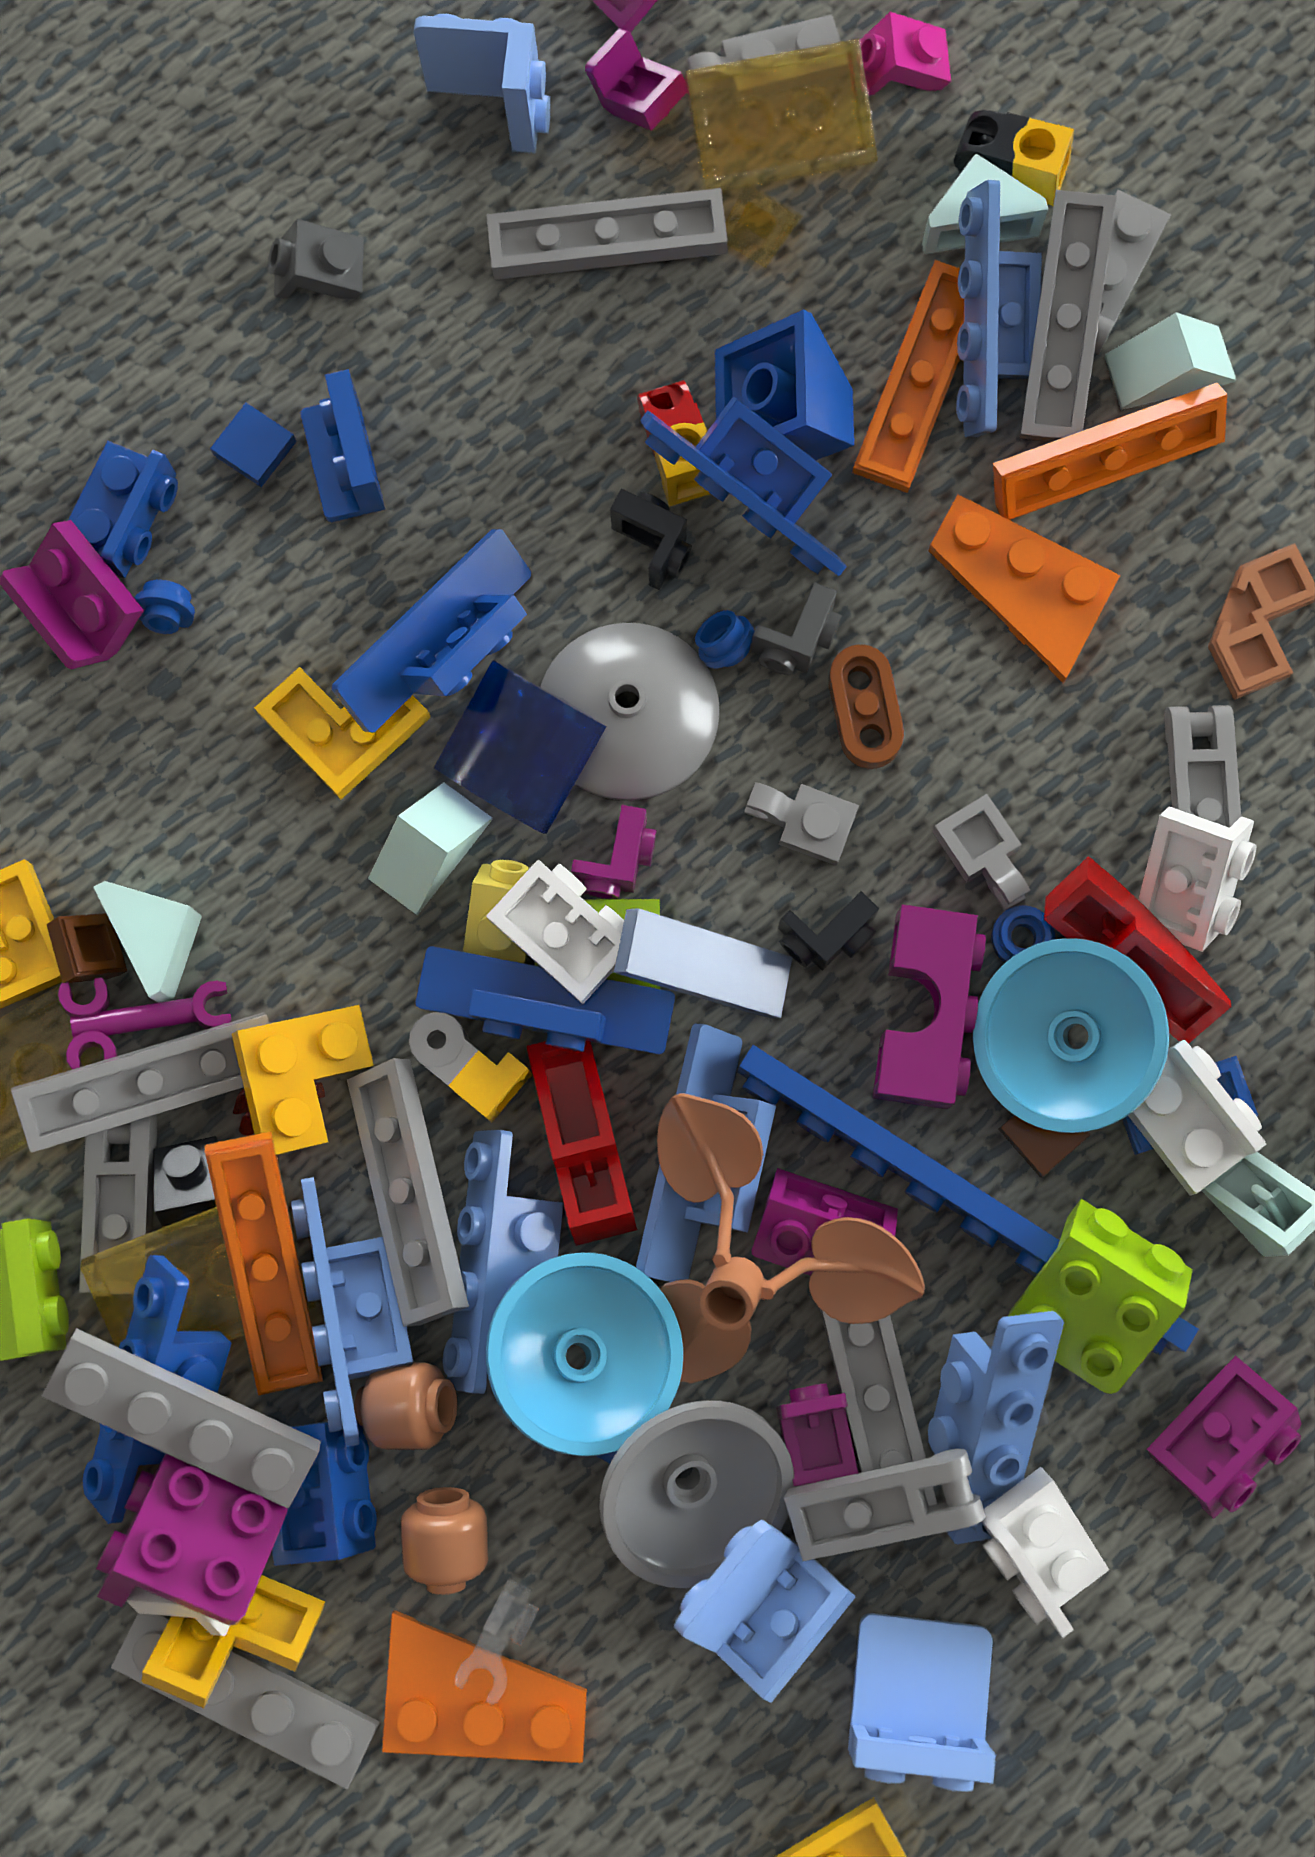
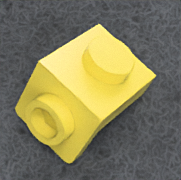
M496 860L491 864L481 865L472 882L463 952L525 963L527 954L486 917L529 870L525 864L512 860Z

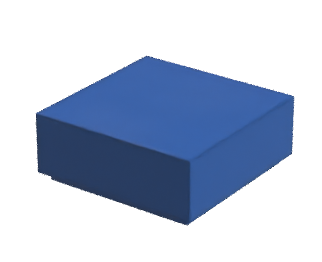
M245 403L211 446L210 450L216 458L262 488L297 441L293 433L248 403Z

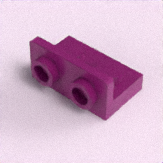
M72 520L52 523L30 564L4 570L0 576L1 587L68 669L106 661L118 653L144 611Z
M777 1168L768 1194L763 1217L753 1243L752 1254L757 1258L786 1268L802 1258H814L812 1239L816 1229L826 1222L846 1217L860 1218L873 1222L895 1236L898 1208ZM813 1271L804 1272V1274H807V1275H810V1276H811L812 1273H813Z
M1235 1355L1147 1448V1452L1153 1460L1200 1501L1203 1510L1215 1519L1224 1508L1233 1513L1248 1500L1257 1486V1483L1252 1478L1269 1460L1274 1465H1278L1296 1448L1301 1440V1435L1297 1432L1301 1427L1298 1408Z

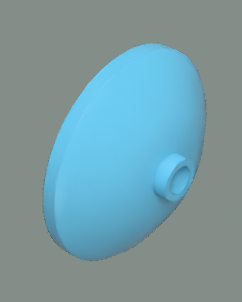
M1064 938L1028 947L1013 956L997 970L985 987L978 1002L976 1024L973 1030V1046L978 1068L987 1087L995 1098L1012 1114L1029 1124L1050 1131L1067 1133L1088 1132L1112 1125L1125 1118L1137 1109L1150 1095L1158 1083L1166 1063L1169 1048V1026L1165 1006L1158 990L1148 975L1134 961L1121 952L1101 943L1083 939ZM1075 1025L1084 1026L1088 1032L1087 1043L1079 1049L1073 1048L1068 1042V1032Z
M572 1253L552 1258L537 1265L520 1277L509 1288L496 1308L490 1323L486 1344V1365L490 1385L499 1406L510 1422L521 1433L542 1447L555 1452L575 1456H595L619 1450L623 1443L639 1427L656 1415L669 1409L680 1384L683 1368V1342L678 1320L672 1306L659 1287L647 1275L631 1264L615 1257L597 1253ZM571 1345L579 1346L585 1352L586 1362L581 1369H574L567 1363L566 1352Z

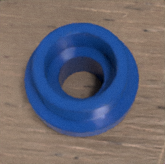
M167 580L148 581L143 585L142 591L138 592L134 597L144 609L139 620L151 631L161 634H172L177 632L179 627L187 628L193 623L195 609L191 604V594L185 587Z
M730 610L720 611L712 615L700 626L695 636V643L699 647L698 654L700 659L707 667L713 669L731 667L738 664L750 651L752 637L755 632L754 627L747 618L736 616Z
M1020 905L1007 909L997 918L992 928L991 942L995 953L1003 962L1006 963L1013 956L1026 949L1016 946L1012 941L1011 934L1016 927H1026L1032 932L1034 937L1032 946L1055 940L1054 928L1044 920V913L1031 906Z

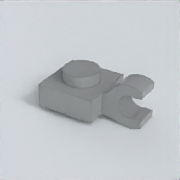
M755 782L744 813L784 827L778 845L837 865L859 805L804 784L800 785L795 800H792L777 789Z
M988 794L934 826L933 834L966 883L983 874L989 889L1004 911L1026 899L1025 894L1030 892V888L1008 858L1018 852L1022 844Z

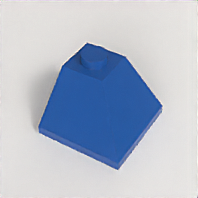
M803 309L715 349L716 419L734 396L814 460L854 446L853 389L812 313Z

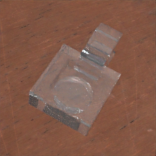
M512 1577L508 1578L472 1654L460 1665L456 1673L455 1685L457 1687L464 1688L471 1672L477 1668H484L492 1674L494 1679L493 1688L486 1702L494 1705L505 1693L508 1683V1675L502 1662V1655L509 1641L519 1646L523 1644L539 1611V1608L528 1603L535 1589Z

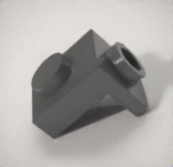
M297 219L282 238L274 240L270 249L268 271L270 274L275 275L274 296L288 298L297 287L341 299H356L362 293L364 238Z
M814 582L792 637L757 625L752 637L751 652L760 656L758 659L759 663L765 668L783 675H791L794 669L807 674L818 646L829 650L839 627L842 615L832 612L837 591Z

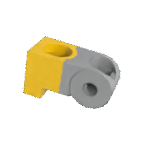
M433 1012L424 1015L415 1022L410 1031L409 1045L416 1059L491 1123L532 1076L530 1070L509 1052L498 1065L493 1063L470 1044L466 1031L454 1017L446 1013Z

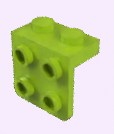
M1080 1199L1067 1217L1057 1249L1010 1310L1008 1316L1055 1311L1063 1319L1064 1326L1054 1361L1102 1392L1113 1394L1122 1388L1185 1310L1193 1269L1185 1265L1181 1257L1172 1249L1161 1244H1152L1130 1230L1125 1222L1112 1211L1104 1208L1097 1209L1083 1199Z
M27 1218L2 1223V1229H0V1361L65 1350L67 1347L65 1335L69 1329V1316L66 1302L60 1295L57 1269L60 1267L61 1253L58 1238L52 1230L51 1221Z

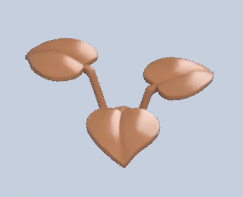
M684 1093L671 1097L662 1112L658 1126L657 1149L662 1172L673 1190L687 1201L694 1203L703 1202L713 1197L717 1192L721 1198L717 1251L713 1256V1262L716 1267L706 1285L698 1281L683 1279L668 1282L659 1287L672 1306L681 1331L683 1368L680 1382L691 1384L721 1374L736 1365L749 1347L752 1331L749 1320L759 1300L772 1299L777 1290L804 1272L813 1271L809 1281V1290L817 1306L829 1317L840 1322L850 1324L874 1322L889 1316L905 1304L923 1296L925 1290L924 1280L917 1263L907 1248L894 1235L881 1226L860 1218H839L820 1225L812 1239L814 1258H802L770 1280H764L760 1269L749 1259L732 1257L729 1253L734 1204L731 1188L743 1187L756 1177L763 1157V1147L759 1133L745 1115L730 1106Z

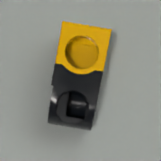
M990 110L975 111L969 116L953 162L957 170L962 173L974 155L978 154L1046 198L1047 204L1053 206L1056 190H1060L1070 163L1074 129L1008 112L1004 114Z

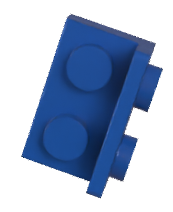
M349 369L325 374L330 398L319 400V405L302 409L300 414L326 520L335 522L385 510L360 401Z
M107 441L68 520H72L114 574L126 578L132 564L140 565L147 557L152 543V534L149 529L158 511L166 512L176 497L178 481L175 478L176 472L163 453L152 450L149 457Z
M357 1420L359 1444L349 1447L345 1445L343 1430L330 1432L328 1422L290 1426L320 1440L321 1443L317 1457L289 1509H287V1514L272 1548L274 1566L340 1560L375 1549L374 1532L377 1525V1515L370 1498L367 1472L369 1445L363 1435V1427L358 1424Z

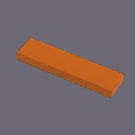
M938 260L934 261L853 466V474L906 493L909 492L960 361L957 351V338L960 327L964 323V298H961L958 291L960 268Z
M1214 383L993 463L995 505L999 514L1011 520L1225 442L1227 393L1218 383Z
M272 1132L205 1145V1156L258 1396L323 1381L321 1366H318L313 1326Z

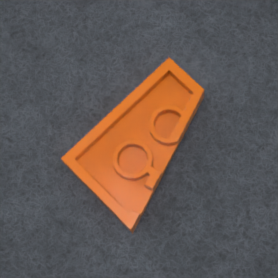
M957 494L928 550L972 595L987 605L1009 627L1008 630L1023 645L1026 644L1049 666L1048 669L1062 683L1067 679L1120 577L1119 574Z
M396 1610L392 1612L382 1752L583 1763L587 1701L586 1688L515 1659H509L475 1645L471 1641L457 1635L446 1633L419 1622L415 1618Z

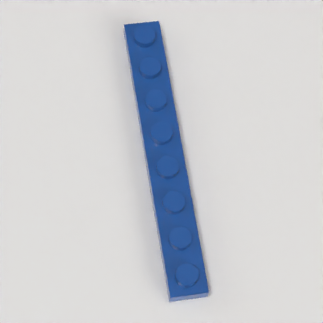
M752 1045L739 1065L737 1073L747 1078L742 1088L751 1096L775 1106L781 1100L801 1114L796 1123L804 1130L827 1143L833 1134L855 1148L850 1158L863 1168L879 1177H883L889 1169L909 1182L905 1193L916 1202L934 1212H938L943 1204L964 1217L959 1228L982 1244L993 1248L997 1240L1003 1242L1020 1253L1014 1263L1030 1275L1036 1277L1057 1249L1060 1240L755 1045ZM1178 1317L1151 1352L1161 1355L1165 1347L1171 1351L1186 1352L1199 1329Z

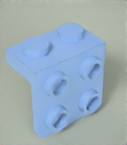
M452 14L417 17L414 25V36L427 91L503 97L512 151L535 153L537 134L548 133L550 97L544 95L546 65L545 61L538 60L534 24L520 23L510 18H498L493 21L463 19Z
M760 1520L753 1526H746L737 1532L725 1549L724 1557L726 1559L709 1580L705 1579L697 1583L686 1594L680 1606L682 1613L677 1618L674 1628L685 1639L715 1652L762 1699L771 1703L856 1596L816 1559L802 1561L798 1544L766 1521Z
M868 1613L861 1618L858 1629L848 1751L854 1766L865 1768L864 1776L866 1778L885 1783L905 1782L906 1773L933 1776V1785L953 1791H972L974 1781L993 1783L995 1753L985 1741L993 1640L990 1632L985 1627L878 1613Z

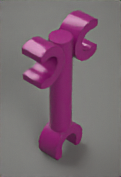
M102 977L94 978L96 996L93 1001L86 1005H79L73 1001V993L69 983H61L58 991L59 1001L67 1015L70 1016L73 1040L68 1045L66 1057L67 1063L72 1070L83 1067L81 1056L85 1050L91 1047L102 1049L104 1051V1060L118 1056L117 1049L108 1037L109 1035L198 1022L204 1029H209L232 1022L231 1014L213 1016L205 1011L206 1002L210 998L228 994L226 982L218 980L209 981L201 985L194 993L193 998L107 1010L110 1002V993Z

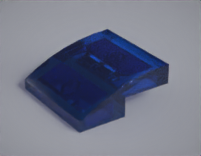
M492 660L434 768L508 815L540 833L547 834L607 726L563 698L547 692L506 665Z

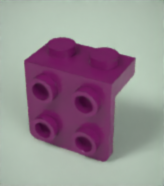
M166 1453L154 1475L144 1470L141 1471L124 1508L134 1512L135 1515L126 1534L116 1530L113 1531L101 1555L96 1570L107 1574L97 1597L122 1608L135 1586L223 1624L235 1625L240 1622L247 1612L288 1508Z

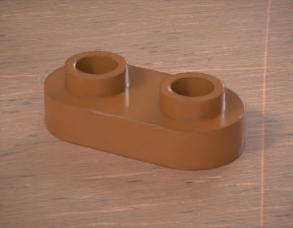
M860 644L849 646L843 649L833 660L828 678L841 747L846 757L855 765L867 769L881 768L894 760L904 739V727L891 666L885 655L872 646ZM856 671L863 672L869 677L870 685L865 689H855L849 684L848 676ZM866 729L878 731L882 736V744L875 748L865 746L860 740L861 732Z

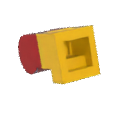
M684 380L637 394L641 418L647 410L695 447L706 434L707 429L698 405L694 403L690 390ZM645 429L647 437H649L651 433ZM652 449L669 507L710 494L694 480L700 472L699 469L682 456L673 465Z

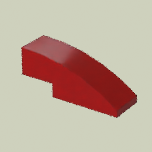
M1088 856L1045 897L1044 920L1068 939L1090 940L1111 947L1129 957L1148 975L1158 990L1165 1006L1169 1034L1179 1042L1185 1040L1189 1044L1231 1008V1000L1182 943L1149 909L1091 857Z
M546 1041L526 1046L552 1160L556 1168L567 1220L575 1246L638 1230L591 1042H585L584 1052L546 1045Z

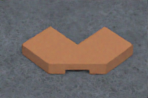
M1295 543L1240 565L1233 578L1208 648L1234 700L1289 678L1293 674L1268 621L1315 602V582Z

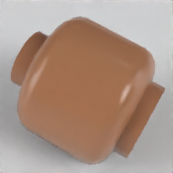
M423 1362L393 1367L369 1375L365 1386H362L356 1394L354 1404L355 1417L358 1424L364 1427L368 1439L376 1447L386 1450H427L435 1446L441 1440L444 1433L449 1432L453 1427L457 1415V1395L452 1382L445 1379V1376L437 1366Z
M442 1487L426 1490L416 1497L417 1502L410 1505L401 1517L404 1571L414 1581L426 1584L427 1590L431 1593L441 1595L457 1593L466 1587L467 1581L480 1575L488 1563L487 1517L484 1507L470 1499L469 1493L463 1489Z

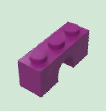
M903 904L899 908L895 917L888 975L909 978L922 984L932 997L934 1014L930 1025L921 1031L901 1032L886 1029L880 1036L873 1099L948 1109L955 1104L956 1095H966L971 1061L969 1058L961 1057L963 1033H973L978 1011V996L968 995L971 971H981L986 943L985 935L976 933L978 915Z

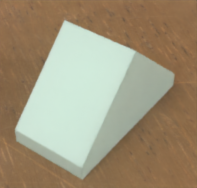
M975 154L928 216L922 241L924 254L965 248V236L961 235L959 230L960 207L966 198L967 192L986 180L1000 181V242L1039 237L1048 211L1046 198L978 154Z
M1174 313L1106 353L1104 356L1121 410L1181 396L1214 383L1222 386L1236 381L1219 326L1180 313Z
M443 782L397 817L368 879L418 916L493 818Z
M107 881L94 886L93 888L148 996L158 1003L173 1000L202 916L189 905Z
M1258 1152L1246 1156L1201 1190L1263 1257L1289 1255L1315 1230V1191Z

